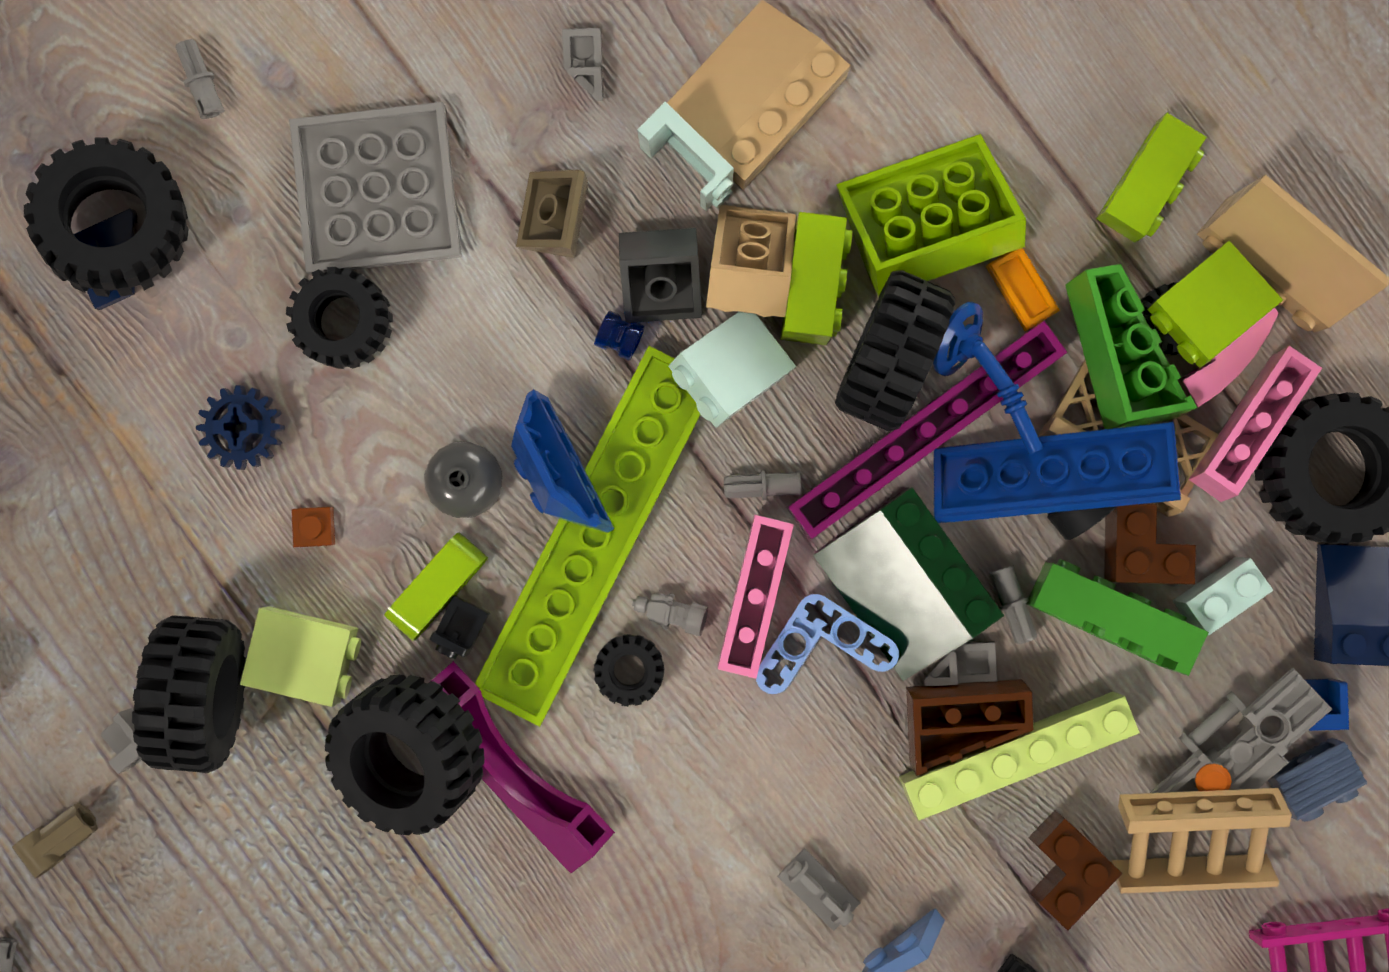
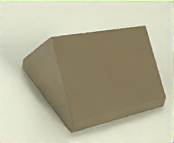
M560 170L529 173L516 247L575 258L589 184L584 171Z

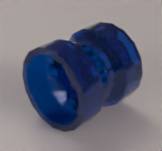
M609 310L599 328L594 346L603 350H615L619 357L630 361L639 345L645 326L635 321L631 323L625 322L619 314Z

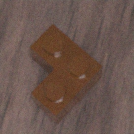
M1157 504L1117 506L1105 517L1104 579L1119 583L1195 584L1196 545L1156 544Z
M1054 810L1028 837L1056 864L1032 889L1030 894L1069 931L1123 873L1069 821Z

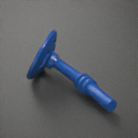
M966 302L953 312L949 320L948 328L942 339L943 341L934 358V369L942 376H949L958 371L969 358L976 357L999 389L997 396L1003 398L1000 403L1002 406H1007L1004 409L1005 414L1011 415L1028 454L1035 453L1043 449V446L1025 409L1027 402L1026 400H1021L1024 395L1022 392H1017L1020 388L1019 384L1012 382L980 336L983 325L981 306L974 302ZM974 315L973 324L970 323L964 327L963 322L968 317Z

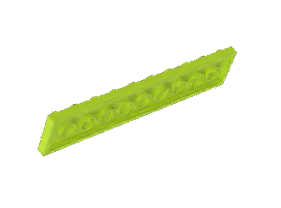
M648 346L585 468L614 530L607 533L565 520H558L475 682L476 686L481 690L484 699L539 727L542 725L701 415L697 409L696 402L688 391L682 389L673 378L672 371L668 366L675 358L651 346Z

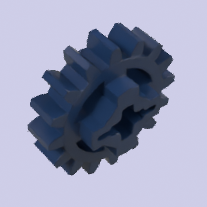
M236 385L234 394L229 389L222 388L220 389V400L213 397L207 398L211 409L209 411L199 410L198 414L206 418L205 424L197 425L196 430L206 434V437L199 441V445L212 447L207 455L209 459L221 457L220 466L229 468L234 462L237 470H245L247 461L252 467L261 466L260 456L270 459L274 457L269 447L271 444H282V441L275 437V433L285 430V426L275 423V418L279 417L282 412L278 409H269L273 402L271 397L264 396L259 400L260 390L251 388L246 393L244 386ZM250 404L259 410L263 420H258L252 414ZM228 407V412L218 420L222 412ZM246 423V430L240 431V433L235 432V425ZM218 435H222L228 441V449L222 445ZM263 435L259 444L253 448V443Z

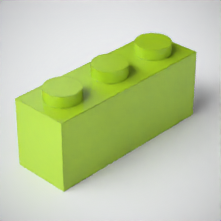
M1168 112L1164 114L1154 124L1096 219L1134 243L1146 235L1151 237L1164 219L1159 213L1166 202L1171 205L1182 191L1184 184L1179 182L1186 170L1192 172L1203 157L1204 151L1200 147L1207 137Z

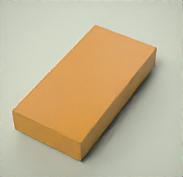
M1023 248L1006 253L985 266L1024 331L1031 329L1061 311Z

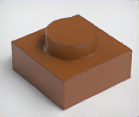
M334 507L291 509L293 548L335 545Z

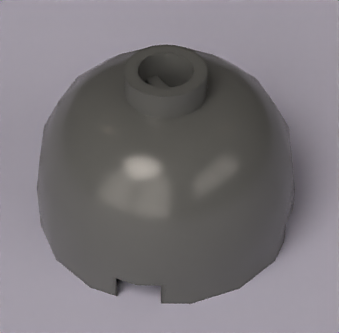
M453 442L440 448L429 460L424 473L425 490L431 503L442 513L455 518H473L487 512L498 500L502 487V470L496 457L485 447L471 442ZM457 481L460 486H455L454 482Z

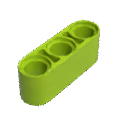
M460 532L456 533L395 600L384 616L414 642L446 608L453 596L457 595L477 573L488 557Z

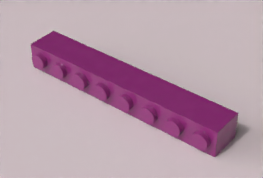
M1043 321L1005 347L994 357L1012 382L1019 384V387H1021L1068 352L1046 322ZM979 366L905 420L899 429L890 431L787 506V510L808 539H813L1003 399L997 396L999 389L983 367Z

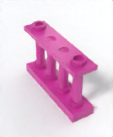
M1389 908L1380 909L1377 911L1378 915L1289 926L1282 922H1268L1261 925L1262 929L1249 930V938L1262 948H1268L1271 972H1288L1285 945L1307 943L1310 971L1327 972L1323 941L1346 938L1350 972H1367L1362 936L1385 934L1389 965Z

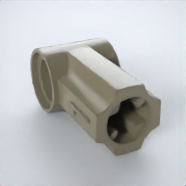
M80 803L74 804L45 827L41 826L14 844L12 848L36 879L66 858L65 854L98 830L96 818L88 808L83 807Z

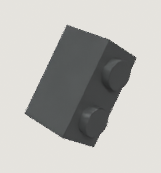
M696 228L619 233V264L625 323L702 318Z

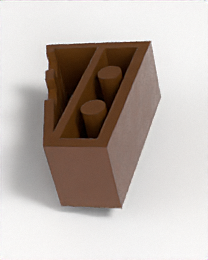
M1022 679L958 683V685L906 687L909 760L916 776L928 772L927 769L946 761L954 762L962 759V755L984 746L987 749L1033 731L1032 691Z

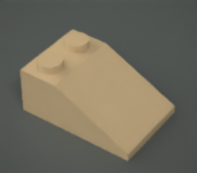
M721 205L719 207L709 277L707 308H715L724 312L754 313L763 317H785L791 281L796 214Z

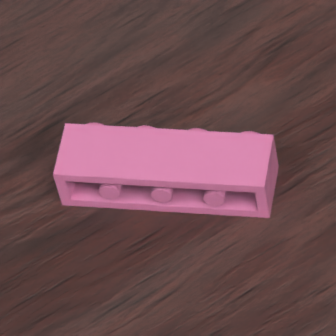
M1291 346L1272 355L1188 480L1220 502L1238 496L1322 370V367Z
M758 515L753 516L717 664L719 670L757 679L794 524Z

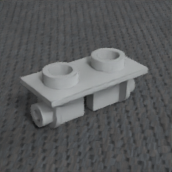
M805 848L778 875V878L833 931L840 924L843 927L848 925L854 917L852 912L860 904V901Z

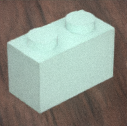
M1234 557L1174 599L1173 603L1180 613L1187 617V623L1209 632V636L1274 590L1251 558Z

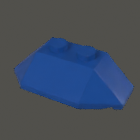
M533 389L527 393L511 444L517 457L514 460V465L521 477L525 480L528 479L533 489V492L530 493L533 504L540 513L609 533L614 530V527L549 398Z

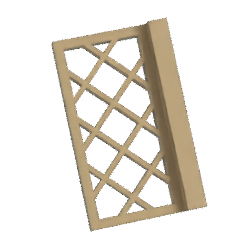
M1085 359L1049 422L1044 424L1038 437L1086 432L1084 429L1088 428L1090 431L1098 430L1097 426L1103 425L1102 420H1095L1090 400L1096 399L1095 393L1088 395L1084 378L1088 373ZM1078 390L1080 397L1073 398ZM1082 402L1088 423L1075 425L1063 418V415L1069 405ZM1186 414L1173 420H1168L1169 422H1174L1176 447L1179 455L1178 463H1181L1185 475V480L1180 487L1181 500L1146 503L1157 504V511L1167 517L1184 512L1191 499L1188 495L1194 486V483L1188 479L1218 436L1217 433ZM1193 432L1206 440L1200 453L1188 455L1182 434ZM1196 459L1191 467L1190 460Z

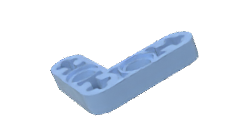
M811 594L799 603L759 666L756 682L759 688L768 694L784 692L791 685L821 636L878 672H886L897 664L899 649L890 638L820 594ZM819 601L823 602V612L832 618L835 610L842 614L833 623L830 634L823 631V628L828 625L819 618H816L813 622L808 620L810 613L806 610V607L809 603L816 605ZM851 621L859 627L860 636L853 644H845L839 640L838 628L844 622ZM868 631L875 635L869 641L870 643L880 648L884 643L890 646L888 653L893 657L890 663L882 661L879 665L873 662L875 655L866 648L864 649L863 656L855 651L864 643ZM791 633L801 634L806 641L805 650L797 656L789 654L784 647V641ZM778 651L784 659L796 662L793 670L788 665H785L780 672L781 678L784 679L783 684L775 683L769 687L766 684L768 677L764 672L767 668L774 670L781 660L774 659L773 656Z

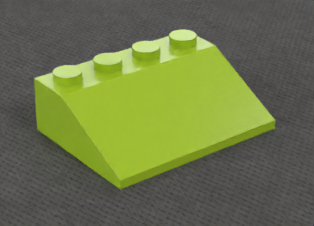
M981 134L836 184L863 263L878 297L893 271L903 270L929 281L1025 247L1026 217Z

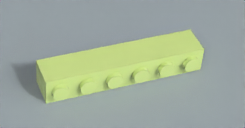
M1113 691L1034 722L1033 731L987 749L984 746L962 755V759L954 762L949 760L927 769L928 772L916 776L913 770L898 777L912 812L918 820H922L1137 735L1140 732L1126 697Z

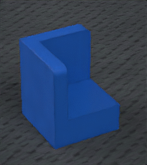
M1304 679L1332 708L1309 731L1349 730L1347 682L1336 679Z

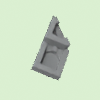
M601 28L562 29L564 69L596 101H603Z
M995 641L965 643L945 655L925 678V686L998 681Z

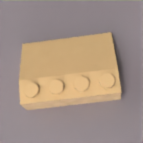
M761 0L667 104L734 168L733 181L744 190L847 78L851 65L821 38L764 0Z
M1267 175L1262 176L1225 199L1197 233L1204 240V247L1212 254L1230 240L1283 299L1277 306H1283L1293 314L1292 320L1306 331L1318 332L1330 328L1389 285V277Z

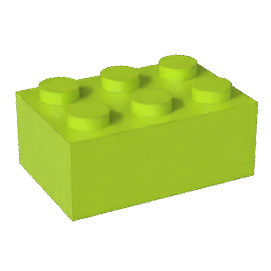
M799 212L795 224L791 281L786 313L782 321L780 340L826 346L831 337H836L837 332L840 331L842 308H836L837 298L841 299L842 293L845 292L847 269H841V261L846 260L847 254L850 253L853 232L846 229L847 218Z

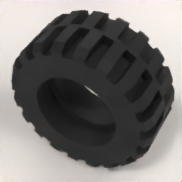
M95 137V144L85 145L83 140L71 143L74 148L73 150L64 153L62 149H58L50 156L54 162L49 166L41 163L35 171V175L39 180L38 183L31 182L28 184L25 194L30 203L24 205V218L29 224L26 228L29 237L54 274L62 281H70L75 289L86 292L90 288L93 289L96 296L109 297L110 290H117L121 297L133 295L131 288L142 285L145 291L154 286L152 278L157 274L165 278L172 271L169 263L172 260H180L184 252L182 242L188 239L189 229L186 224L188 215L177 182L173 180L170 170L162 161L156 162L154 154L144 147L135 151L132 142L119 139L117 145H111L108 137ZM104 190H122L139 197L145 206L146 217L139 231L126 242L112 247H94L78 241L71 230L73 214L80 203L92 194Z
M903 270L891 272L866 323L838 390L835 404L840 411L886 431L897 430L901 427L924 384L948 328L956 302L951 291Z
M1350 392L1319 396L1303 400L1298 404L1262 458L1261 469L1254 470L1255 481H1263L1264 490L1258 492L1262 503L1272 504L1273 508L1269 511V514L1276 522L1285 521L1286 530L1294 535H1304L1306 540L1315 542L1361 543L1372 540L1373 535H1384L1389 532V407L1381 408L1382 401L1372 396L1361 398L1359 393ZM1330 432H1339L1350 438L1361 451L1365 463V477L1360 491L1349 503L1342 506H1335L1326 502L1315 490L1309 475V460L1312 450L1319 439Z
M172 615L160 621L156 625V629L151 631L148 637V645L144 646L141 655V665L138 666L136 678L138 679L133 694V701L135 702L134 711L132 712V723L135 728L133 738L134 742L138 745L136 751L138 756L142 758L141 760L151 768L209 773L220 768L229 757V750L234 745L236 731L239 729L241 721L240 714L241 709H243V694L246 687L240 685L246 657H244V641L241 640V631L229 620Z
M401 674L390 675L386 679L381 678L372 683L338 711V714L332 718L328 727L329 734L325 739V751L329 752L325 757L327 771H332L333 777L331 782L335 790H340L344 798L342 801L348 808L352 806L358 811L359 814L357 816L364 822L372 821L376 824L375 828L384 832H389L393 829L394 834L398 835L428 833L432 828H438L445 823L476 791V786L480 783L483 775V767L481 766L485 763L484 748H479V745L482 743L479 728L474 729L472 725L474 718L469 710L464 711L458 704L461 700L453 693L448 695L442 691L443 686L434 681H430L427 684L424 682L425 678L409 675L407 678ZM386 733L399 738L413 750L421 763L424 775L409 770L395 757L389 746Z

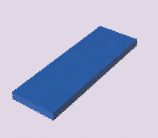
M1174 422L1040 436L1039 439L1043 449L1032 454H1028L1022 439L941 447L934 450V518L938 523L1181 500Z

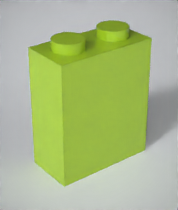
M1229 240L1149 307L1148 311L1152 314L1150 318L1154 326L1163 334L1169 333L1177 342V350L1188 363H1195L1201 368L1281 303L1283 299Z

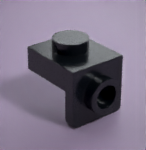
M455 595L437 630L432 633L429 640L437 644L436 651L452 659H456L458 655L465 657L470 654L490 612Z

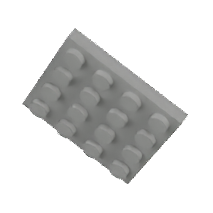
M443 102L289 119L305 270L307 274L312 275L311 273L318 269L322 272H327V267H337L340 270H344L345 267L356 270L462 257L446 110Z

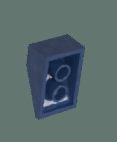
M1317 544L1314 660L1330 664L1389 666V547Z

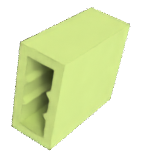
M271 606L259 608L240 685L333 707L341 702V698L346 699L350 691L352 676H348L347 673L350 661L357 659L361 646V638H357L358 628Z

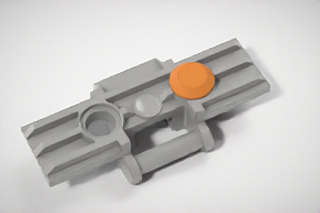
M1294 668L1276 681L1248 707L1231 691L1226 696L1228 700L1190 734L1186 735L1183 733L1179 737L1193 755L1150 793L1259 789L1289 763L1284 757L1289 751L1287 748L1328 714L1332 708ZM1240 711L1244 716V719L1238 725L1242 732L1219 752L1215 747L1202 752L1199 746ZM1268 716H1277L1281 721L1279 731L1274 735H1263L1260 729L1263 719Z

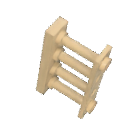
M1279 788L1119 795L1118 808L1128 834H1133L1130 859L1112 860L1111 862L1123 873L1116 880L1121 894L1278 887L1279 879L1267 854L1264 853L1269 828L1290 827L1292 814ZM1229 829H1252L1246 855H1225ZM1212 830L1208 856L1186 857L1189 831ZM1172 832L1169 858L1146 859L1149 834Z

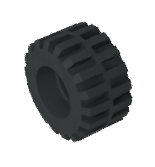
M327 267V272H322L318 269L311 273L313 279L310 281L303 278L298 283L302 287L300 292L292 291L289 297L294 301L293 307H286V315L291 317V322L286 323L288 332L295 336L292 341L296 347L301 348L303 354L307 357L336 369H344V367L353 369L361 367L360 363L363 361L369 363L374 360L373 354L376 351L382 352L386 346L382 343L385 337L390 338L392 330L388 328V324L393 322V314L388 311L390 304L388 299L382 295V290L362 274H358L354 270L345 267L344 270H340L337 267ZM338 298H352L356 301L360 313L356 329L351 335L342 340L333 341L328 339L321 325L322 314L325 308Z

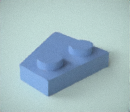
M936 908L931 910L884 948L880 947L872 951L863 961L865 967L862 972H905L927 960L945 920Z

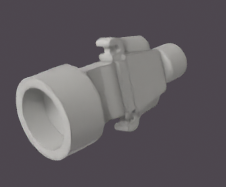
M656 593L651 596L650 600L638 596L633 600L632 606H634L635 611L642 613L647 611L646 616L648 619L658 623L664 630H667L669 624L681 626L685 629V633L701 636L708 614V606L696 603L688 605L674 602L675 594L672 593L669 595Z

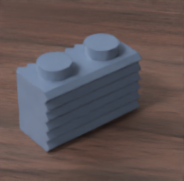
M1335 738L1327 739V741L1288 760L1289 763L1268 780L1272 788H1279L1292 814L1291 818L1297 821L1301 819L1304 822L1320 817L1324 813L1323 807L1334 801L1336 803H1344L1354 799L1359 794L1357 789L1367 784L1348 745Z

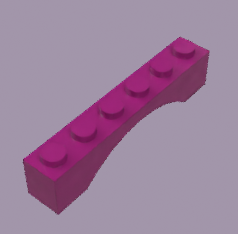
M454 661L450 663L431 681L443 686L442 691L450 695L453 693L461 700L458 703L464 711L469 710L473 716L474 721L472 725L474 729L479 728L482 737V743L479 745V748H484L485 763L481 766L483 767L481 779L570 873H573L593 858L615 832L589 804L572 798L554 788L519 759L494 725L485 706L481 690Z

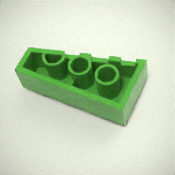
M1121 264L1086 269L1065 284L1104 429L1140 426L1173 420L1197 409L1191 395L1186 397L1178 382L1181 376L1174 364L1169 365L1159 346L1162 342L1156 329L1152 330L1142 314L1145 308Z
M1059 559L1057 564L1044 563L1029 595V601L1026 602L1027 605L1160 667L1183 675H1190L1209 632L1187 623V617L1165 608L1162 612L1151 607L1152 601L1133 592H1129L1128 596L1115 591L1116 584L1094 575L1093 579L1090 580L1079 575L1081 568L1067 561Z

